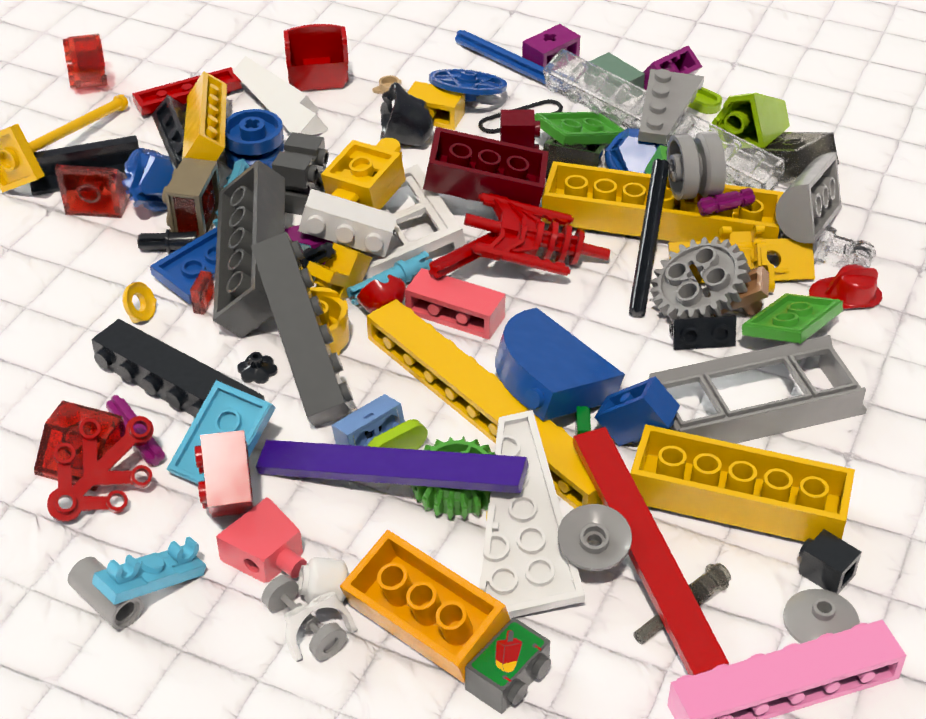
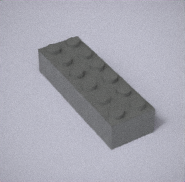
M260 160L253 163L219 192L213 321L241 338L252 330L259 328L265 320L273 315L251 245L285 232V178Z

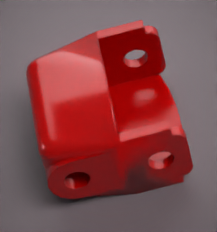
M310 24L283 30L290 85L300 91L342 88L346 82H349L348 45L345 26Z

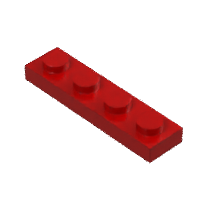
M232 67L209 73L227 84V94L234 90L242 89L241 80L233 73ZM200 75L132 93L133 102L142 116L152 114L167 95L182 104H187V96Z

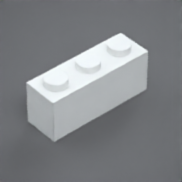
M311 189L298 231L385 257L394 231L397 215Z

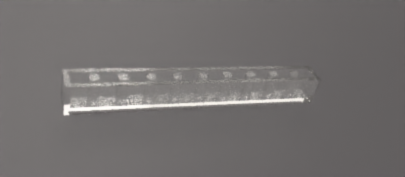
M563 48L543 69L545 84L550 91L566 96L571 102L587 107L596 115L603 114L619 126L621 125L627 129H640L646 90ZM688 111L684 117L680 118L678 126L672 136L689 134L694 139L699 132L715 131L719 135L724 149L726 162L725 182L728 184L733 183L737 186L773 191L785 177L783 159Z

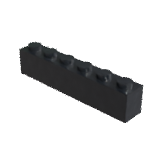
M119 318L91 339L94 359L101 368L116 373L123 380L136 384L148 394L156 395L168 402L173 408H179L194 418L216 380L265 401L264 395Z

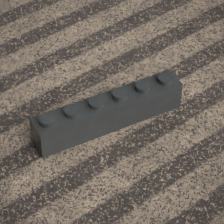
M284 232L251 245L307 418L317 427L351 414L352 410L349 401L354 400L347 381L343 383L341 381L339 372L344 371L337 352L333 354L331 352L329 343L334 342L328 325H322L319 315L324 314L318 296H312L310 287L314 286V282L308 268L303 269L300 260L304 259L305 256L299 241L293 242L288 233Z

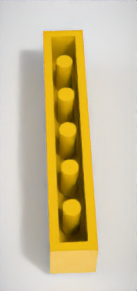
M205 71L202 72L187 96L182 159L184 157L217 161L225 149L227 84Z

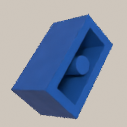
M655 376L606 396L594 418L602 427L607 428L611 438L618 446L632 441L634 443L639 442L645 424L665 429L671 428L680 405Z

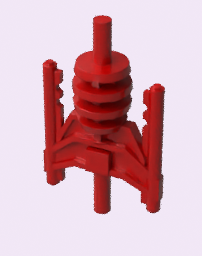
M483 192L478 195L479 202H483L485 206L493 207L499 221L466 213L463 225L497 233V238L491 244L479 242L472 245L471 250L473 253L482 255L481 257L497 261L503 260L567 276L568 274L570 275L571 269L563 263L566 255L569 256V265H576L581 254L608 261L610 256V249L584 243V230L578 228L575 235H572V226L569 225L574 220L572 215L518 202L504 196ZM542 218L551 222L548 231L544 230L545 222L541 221ZM559 224L564 225L561 233H558ZM540 247L543 248L542 257L545 260L536 256ZM553 251L556 252L555 263L550 261Z

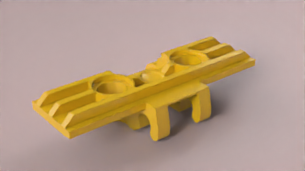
M755 225L752 231L732 232L731 226H722L718 232L720 242L722 243L728 239L731 246L736 244L739 250L743 251L751 270L763 266L769 272V292H774L775 281L815 279L813 243H800L791 238L763 239L765 225ZM668 242V253L670 251L678 253L680 252V244L687 248L690 247V242ZM767 252L775 253L778 256L779 264L776 268L768 261ZM691 264L689 268L698 284H704L695 264Z

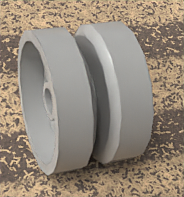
M715 131L699 132L694 139L689 134L671 136L667 147V161L669 162L668 180L674 198L680 201L694 199L698 193L703 198L722 194L726 181V162L719 135Z

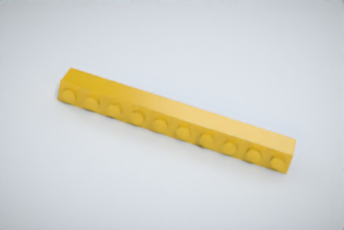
M397 299L367 315L368 339L495 444L499 417L530 411L505 388L495 374L488 372L472 356H468L460 350L453 341L446 339L431 324L426 323L411 308L406 307ZM534 414L556 494L574 509L587 504L603 505L572 443L573 438L562 427L557 426L551 420L542 421Z

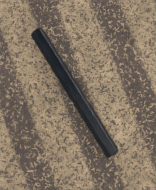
M655 159L653 161L629 304V315L641 318L646 312L669 169V162L665 159Z

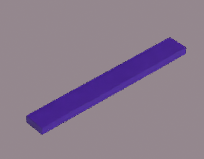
M266 440L255 467L259 474L521 493L529 463L527 457Z

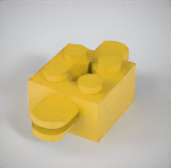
M383 138L374 146L352 140L321 173L325 193L381 210L406 181L402 162L403 155L399 141L394 138Z

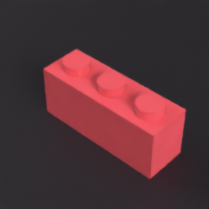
M424 268L420 269L405 289V306L411 308L420 318L490 340L505 318V293L446 275L436 279L434 275L431 276L428 270Z

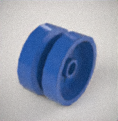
M248 109L236 112L226 118L225 158L227 166L233 170L234 163L243 158L249 166L260 160L272 169V163L278 153L285 151L283 125L280 117L268 110Z

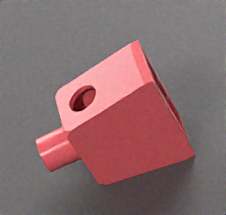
M268 497L264 498L216 536L220 560L263 583L270 582L282 571L292 578L299 577L301 566L307 565V561L301 557L303 549L299 529Z

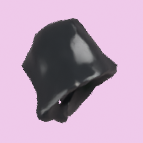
M395 82L391 84L388 91L382 94L384 102L380 106L382 126L380 140L383 138H394L403 145L422 146L431 137L434 128V120L429 112L427 103L408 94L399 83Z

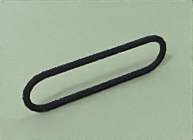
M547 99L511 110H526L539 105L553 103L559 107L554 112H561L563 106L556 100ZM501 113L481 119L478 124L479 128L486 133L500 132V128L487 129L482 124L488 120L500 117Z

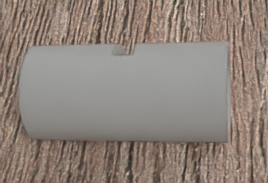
M89 556L81 559L72 567L68 574L67 581L69 586L115 629L121 630L133 624L142 612V600L136 597L114 605L92 584L94 573L107 568L95 557Z

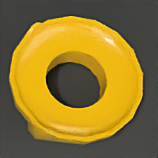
M133 282L128 285L124 290L122 303L130 320L133 323H138L153 317L157 300L151 289L142 282ZM133 295H136L140 301L139 311L133 305Z

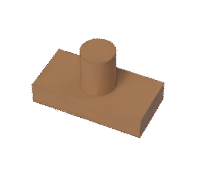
M763 266L748 272L751 279L750 282L745 283L748 291L738 293L741 302L732 301L730 303L733 310L742 308L749 315H755L761 310L763 306L761 300L768 298L769 272ZM726 309L721 310V314L730 312Z

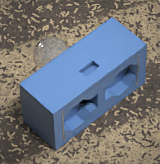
M383 394L359 409L350 408L344 413V417L331 426L336 444L367 446L374 437L405 422L401 403Z

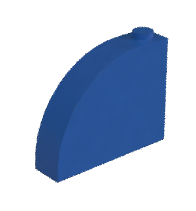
M537 307L517 313L507 322L495 356V369L505 388L525 407L533 410L534 414L542 421L575 413L577 406H587L589 409L602 405L606 396L619 391L625 376L618 368Z

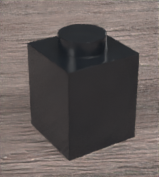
M823 529L814 540L811 538L807 539L801 547L799 557L802 560L798 574L824 590L839 594L856 575L862 551Z

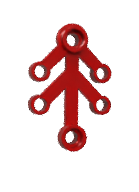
M144 416L131 418L127 422L125 435L98 461L97 438L99 437L101 427L99 422L93 418L84 419L79 426V435L82 438L83 476L73 486L71 463L75 459V448L69 443H60L54 449V460L57 463L58 488L50 493L47 500L48 512L54 519L61 522H69L76 519L82 511L109 510L112 513H120L125 510L128 498L123 491L114 490L108 496H84L93 486L134 485L137 488H145L150 484L152 471L145 465L136 466L133 470L109 471L134 445L142 446L151 440L154 427L148 418ZM136 424H142L146 427V432L137 434L133 427ZM86 425H93L96 428V432L93 435H87L84 433L83 428ZM62 449H67L71 452V457L67 460L60 459L58 452ZM139 471L145 472L148 479L145 482H139L135 479V474ZM114 496H119L123 500V505L114 507L111 505L110 499ZM62 498H69L72 501V506L68 509H63L59 506L58 502Z

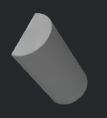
M836 152L825 153L816 157L781 195L777 202V223L783 233L794 241L815 243L842 208Z

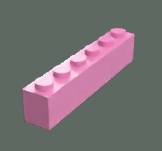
M883 619L869 624L860 623L851 629L835 634L826 633L815 640L805 643L789 644L778 651L767 654H755L747 660L734 664H721L710 671L697 675H684L671 682L667 706L674 719H769L899 679L907 655Z

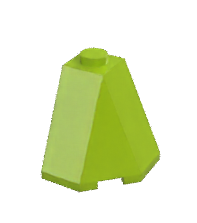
M757 92L730 95L717 117L710 124L709 129L719 135L724 152L765 148L790 127L785 100Z

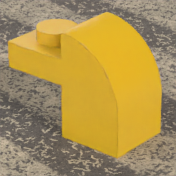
M333 243V249L336 250L335 257L326 261L325 265L309 261L307 268L310 274L316 277L314 283L317 284L316 287L333 289L339 293L341 299L348 297V287L363 281L372 257L350 247Z

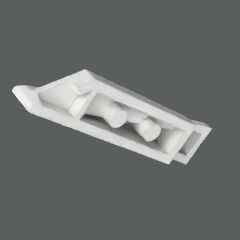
M246 55L233 69V73L266 108L280 117L282 124L290 133L315 135L325 133L328 130V127L316 114L319 109L306 94Z

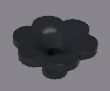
M260 352L251 353L245 361L237 365V371L241 374V380L246 383L254 381L258 384H264L269 380V377L275 376L278 372L273 358L268 355L262 356Z

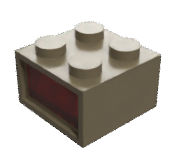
M183 157L178 168L174 169L172 179L169 185L164 187L162 194L163 202L166 203L168 211L166 223L170 227L171 232L197 231L198 237L213 229L214 224L212 222L218 218L215 212L218 210L219 192L221 191L217 161Z

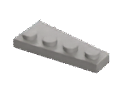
M651 69L638 141L666 145L677 128L680 118L686 114L688 105L696 98L697 91L701 90L705 76L670 72L666 69Z

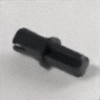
M166 229V233H141L138 235L137 244L140 250L166 249L167 253H171V250H178L197 239L198 234L197 231L171 232L170 229Z
M326 242L315 249H305L303 251L305 258L300 260L303 269L307 268L309 261L322 264L335 257L336 250L333 249V245Z

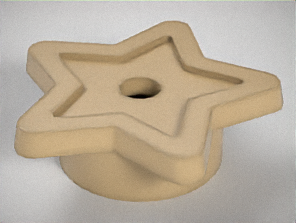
M392 75L383 76L379 79V86L374 87L372 91L373 93L383 94L389 90L391 84L397 82L401 85L402 80Z

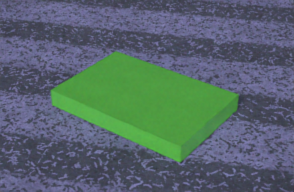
M598 111L535 114V121H540V129L562 145L610 144L619 133L624 131L622 127Z
M785 293L742 324V335L801 344L843 311V301Z

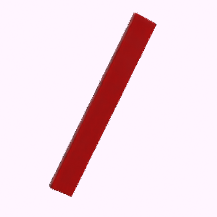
M602 427L574 435L572 443L603 505L618 511L630 526L632 543L628 555L688 674L697 675L710 671L721 664L729 665L720 644L607 428Z

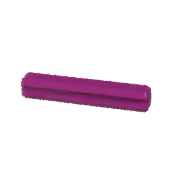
M118 395L112 396L111 400L106 402L107 410L125 433L127 422L137 415L124 398H120ZM136 424L133 427L137 434L146 432V427L142 424ZM153 437L145 445H134L146 463L152 466H158L160 461L165 459L164 451Z

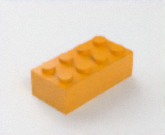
M388 529L340 585L351 607L464 684L465 666L511 620L503 603Z

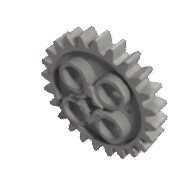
M703 237L700 244H696L695 240L692 239L690 247L687 248L680 244V252L670 251L671 259L669 261H660L663 269L654 270L657 278L651 279L650 282L654 288L650 292L658 310L661 311L664 317L668 316L671 322H673V319L710 317L713 314L722 316V309L732 311L730 303L732 301L741 302L738 293L747 292L748 289L745 283L751 281L748 275L751 269L743 251H740L736 244L731 246L728 239L721 243L718 237H715L711 243L708 242L706 237ZM691 264H695L711 293L710 297H705L689 268Z

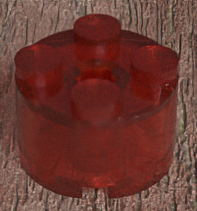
M100 34L69 36L67 39H62L66 63H71L67 64L70 88L83 89L108 86Z

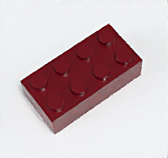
M436 127L423 190L478 202V195L481 192L492 193L539 207L545 187L549 151Z

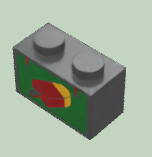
M513 617L465 666V690L502 715L511 704L516 705L523 699L528 686L536 678L541 679L549 670L552 662L550 659L551 641Z

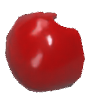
M390 274L387 276L389 279L387 283L373 280L357 295V301L369 314L395 299L403 303L406 289L405 282L401 278Z

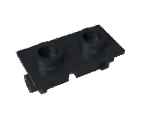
M736 315L673 319V324H669L670 336H673V350L736 346Z

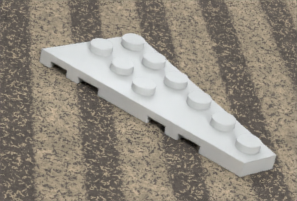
M530 410L499 417L495 455L527 457L529 466L521 493L491 491L479 588L503 603L507 608L510 618L585 602V592L578 567L564 557L558 545V528L563 515L534 412Z

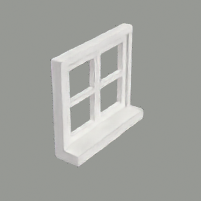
M418 164L404 169L406 181L400 188L408 185L420 203L393 213L397 215L394 232L403 246L387 252L385 257L377 256L375 258L372 257L371 253L355 249L372 257L365 275L366 279L394 267V263L399 260L406 261L423 251L429 253L448 244L455 250L466 244L462 227L440 195L432 191L423 190L426 175ZM385 205L381 208V210L389 212ZM427 213L438 231L409 243L398 224Z

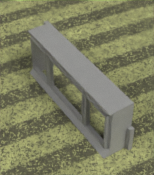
M830 335L807 339L801 344L788 343L649 374V379L656 376L666 389L699 382L718 413L683 421L677 412L674 417V424L669 428L670 430L735 444L866 414L867 411L863 405L866 388H861L833 348ZM820 355L818 365L834 388L816 391L796 360ZM784 363L803 392V395L730 411L711 379Z

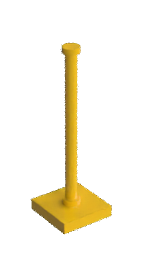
M119 94L111 102L29 143L18 123L0 130V189L2 193L45 176L34 155L36 151L117 110L123 111L127 109V98Z

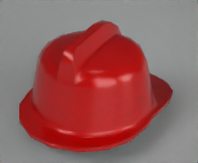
M857 264L843 266L835 277L820 279L813 283L809 289V296L843 301V309L875 307L880 304L883 298L882 292L877 286V269L866 268Z

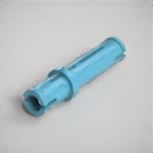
M423 251L406 261L399 260L394 263V267L348 287V297H355L351 300V303L355 306L359 304L357 295L373 280L387 283L389 282L387 276L390 274L401 278L406 284L412 280V277L417 275L421 268L430 270L429 263L432 262V259L430 258L425 261V258L430 255Z

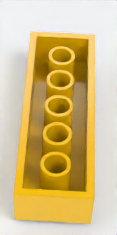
M645 424L630 474L646 505L649 507L806 542L809 538L814 540L823 529L842 539L855 469Z

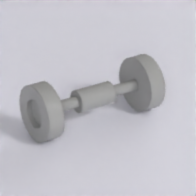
M280 575L274 578L262 593V602L273 612L283 610L287 606L290 610L302 606L301 603L296 604L293 601L299 587L289 575ZM310 613L304 619L301 626L306 631L314 633L309 643V651L318 660L324 661L339 652L346 641L347 635L337 623H329L319 628L317 626L318 620Z

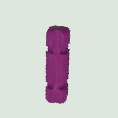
M751 188L741 189L740 192L732 191L714 195V198L711 196L701 198L697 202L699 213L705 216L713 214L714 211L718 213L736 209L738 206L752 205L755 202V195Z

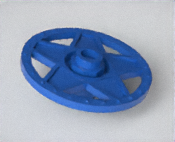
M439 69L430 72L428 81L438 88L464 93L465 101H476V97L479 95L500 94L507 89V82L496 75L481 71Z

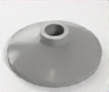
M587 504L571 510L562 519L558 528L557 538L560 551L570 563L584 570L603 571L615 567L628 555L632 543V532L627 520L615 509L600 504ZM595 540L598 541L601 545L592 546L589 545L588 542Z
M807 589L796 593L787 601L783 613V621L788 633L800 644L815 640L823 634H835L860 624L856 609L847 599L824 589Z

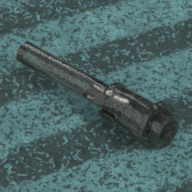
M721 563L706 566L705 573L688 584L699 606L718 590H726L731 581V574ZM656 614L633 632V636L639 644L643 645L665 628L659 615Z

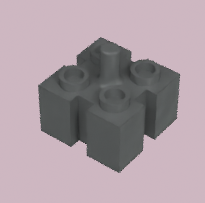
M292 132L284 144L285 151H280L273 161L272 169L285 178V213L303 215L310 190L324 191L321 173L327 168L329 152L325 149L324 137Z

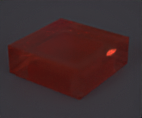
M201 270L190 289L193 312L195 314L204 315L214 299V283L211 272Z

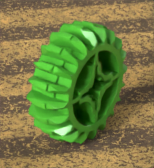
M450 436L447 442L436 439L434 446L425 445L424 450L495 455V452H491L489 444L480 446L478 439L468 442L464 436L461 440H453ZM411 485L416 501L422 503L425 511L434 509L436 517L443 513L447 514L450 520L454 515H461L465 520L469 513L479 517L481 509L488 510L491 491Z

